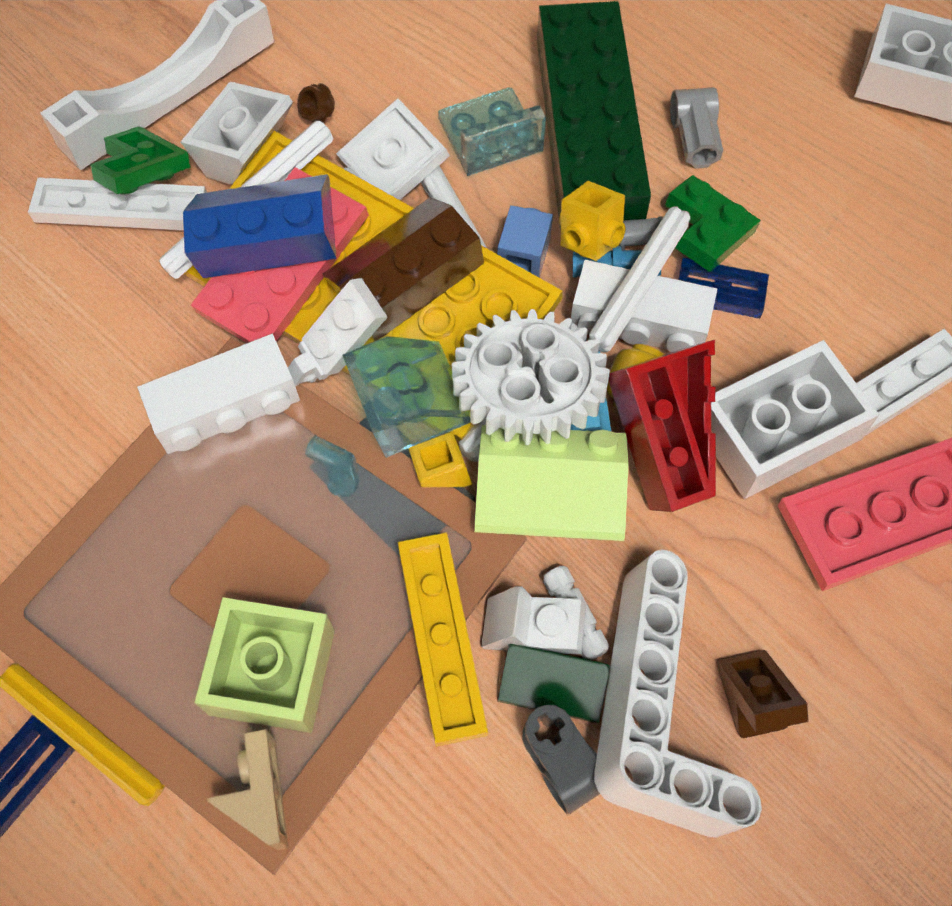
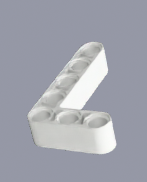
M658 550L626 574L623 581L594 770V782L602 797L612 804L707 837L717 838L754 825L760 817L761 799L755 787L746 779L667 751L688 577L684 562L676 554L667 550ZM632 715L637 719L640 728L635 724ZM625 766L630 770L633 782L627 776ZM674 784L678 787L680 796L677 794Z

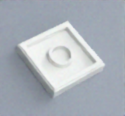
M396 99L336 153L342 162L355 172V176L399 200L450 156L446 148L399 99Z

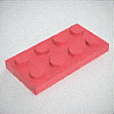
M294 167L285 181L312 176ZM330 187L336 259L211 277L192 302L191 307L196 313L245 343L272 333L277 342L324 278L323 273L332 267L369 216L366 206Z
M952 438L781 499L778 508L821 591L952 543Z

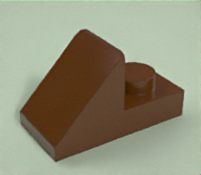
M766 650L717 660L718 671L735 727L741 738L780 731L788 728V726L809 722L807 702Z

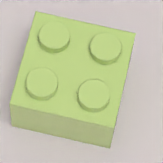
M222 597L194 703L209 716L312 733L335 633L327 614Z

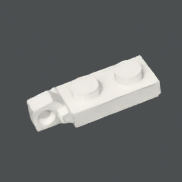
M362 278L349 280L303 336V341L298 345L302 354L293 359L288 367L295 386L304 382H315L317 378L319 381L324 380L329 375L339 373L388 318Z

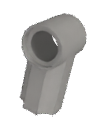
M711 87L673 90L670 100V116L672 126L679 128L685 162L693 165L694 169L708 168L712 163L721 160L723 153L717 124L719 116L717 89Z

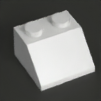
M229 82L182 139L181 144L207 178L232 185L272 132H277L281 128L293 101L289 95Z

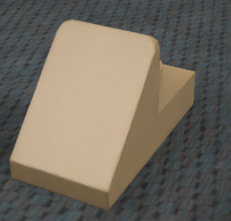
M266 729L245 733L246 750L238 752V768L242 783H250V790L211 797L207 801L267 845L277 850L289 848L275 738Z

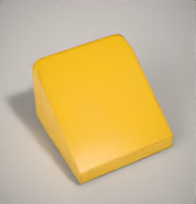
M453 431L408 447L421 487H466L472 485Z

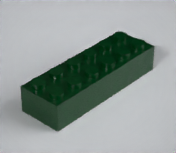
M619 1L539 5L537 46L558 216L561 213V200L587 181L625 195L623 220L646 219L651 200V191Z

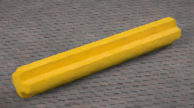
M17 663L11 664L0 676V687L140 805L150 806L161 795L165 785L21 665Z

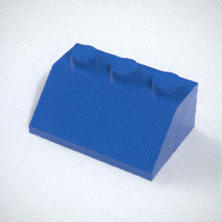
M328 174L196 194L183 211L185 255L202 278L336 259L331 189Z

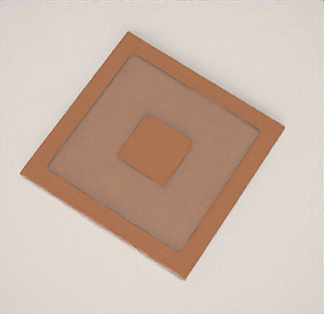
M231 337L214 356L242 346V344ZM301 384L295 386L300 401L291 404L285 411L275 415L266 414L246 422L237 431L219 433L204 439L199 445L187 451H175L167 454L150 424L0 585V650L38 679L273 875L284 864L423 679L398 542L442 533L448 534L466 621L527 540V537L524 535L475 532L476 502L453 487H421L411 458ZM222 597L327 614L335 633L312 733L209 716L194 703ZM266 729L275 738L289 848L277 850L267 845L207 801L211 797L250 790V783H242L238 768V752L246 750L245 733Z

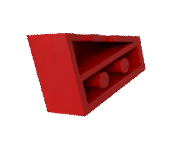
M715 340L692 345L609 373L608 381L649 510L674 512L716 496V433H711V402H715V386H711V356L715 355Z

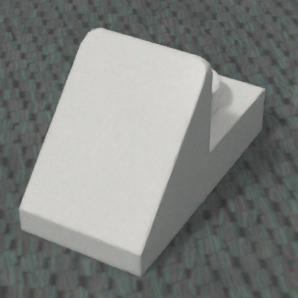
M515 586L488 598L481 647L486 650L507 651L509 644H515L553 653L581 655L586 604L582 599L532 597L522 586Z

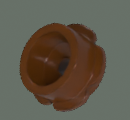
M319 83L318 86L312 84L304 87L299 93L297 105L299 113L304 119L312 120V122L319 120L322 123H326L327 117H330L334 111L335 101L328 86Z

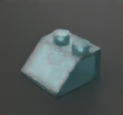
M386 336L342 355L372 432L386 458L471 423L470 410L461 411L459 409V397L453 394L452 370L439 341Z

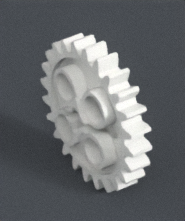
M535 309L529 311L527 319H521L519 314L512 310L510 321L507 322L498 315H494L492 328L478 323L477 336L465 334L464 347H457L455 350L456 362L452 363L453 394L459 397V409L461 411L470 410V422L473 425L486 420V434L491 435L499 428L504 429V439L506 442H509L515 433H521L525 445H530L533 434H540L543 441L549 444L551 432L556 430L567 439L570 437L571 424L580 429L586 428L587 415L597 417L599 405L604 403L606 399L609 369L606 368L607 355L598 353L599 340L586 341L588 330L586 327L573 332L571 330V318L565 319L560 324L554 323L555 316L554 312L551 311L544 320L537 318Z

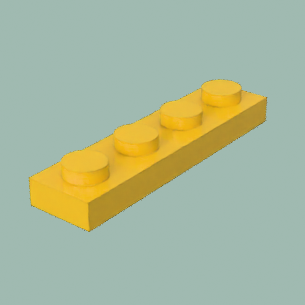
M442 533L398 542L435 745L438 747L488 736V728L448 534Z

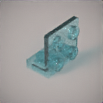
M510 87L438 111V119L467 176L544 150L545 114L540 105L524 110L514 90Z

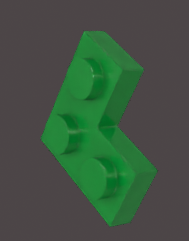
M140 126L105 137L106 152L112 157L90 164L93 180L116 194L133 193L139 189V186L155 180H168L174 176V173L190 168L188 151Z
M694 175L671 191L665 203V206L669 209L678 207L681 211H687L690 215L689 223L693 225L684 232L675 249L709 272L715 269L756 232L761 222L759 218L748 212L742 205L728 199L713 189L710 184L698 179Z

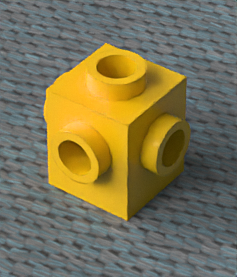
M587 181L562 199L559 224L561 226L560 246L594 261L599 260L612 248H616L621 243L626 229L623 223L625 195Z

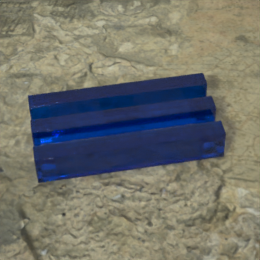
M689 258L682 259L678 280L717 288L714 310L761 318L765 306L769 274L718 265L709 272ZM688 275L697 276V277H702V278H707V279H712V280H715V281H714V282H711V281H706V280H701V279H696V278H690V277H688ZM732 284L757 288V290L732 286Z
M34 715L29 718L0 751L1 779L40 734V737L0 781V803L29 773V769L51 744L56 748L0 812V838L75 751V749Z

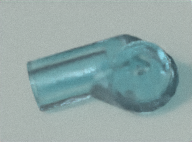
M314 436L306 448V457L327 467L329 482H326L330 493L335 496L349 497L356 491L360 481L354 454L319 436Z

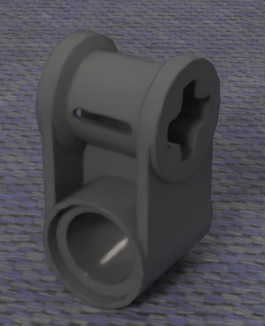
M544 705L536 708L529 715L524 726L522 741L542 773L544 782L561 809L567 815H570L600 794L594 782L597 754L586 743L570 716L562 708L555 705ZM542 721L546 727L555 724L559 729L558 734L554 738L556 745H553L549 739L539 742L535 735L540 729L539 722Z

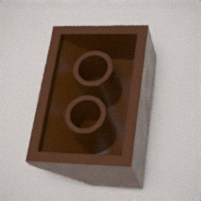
M430 197L324 272L323 276L337 294L340 293L349 280L363 279L388 317L371 336L376 342L483 265L484 259L479 236L450 204Z

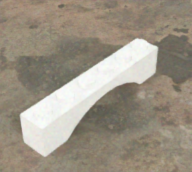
M216 0L208 6L200 23L188 39L171 57L154 70L134 81L114 88L95 91L75 90L40 112L57 147L82 170L107 154L104 142L105 137L137 126L146 128L274 43L267 6L260 0Z

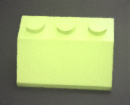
M482 425L478 463L475 532L624 541L628 486L626 433H615L608 430H570V437L566 439L556 430L551 432L549 444L543 441L540 434H533L530 445H525L521 433H515L514 437L509 442H506L504 439V429L499 428L491 435L486 434V425Z

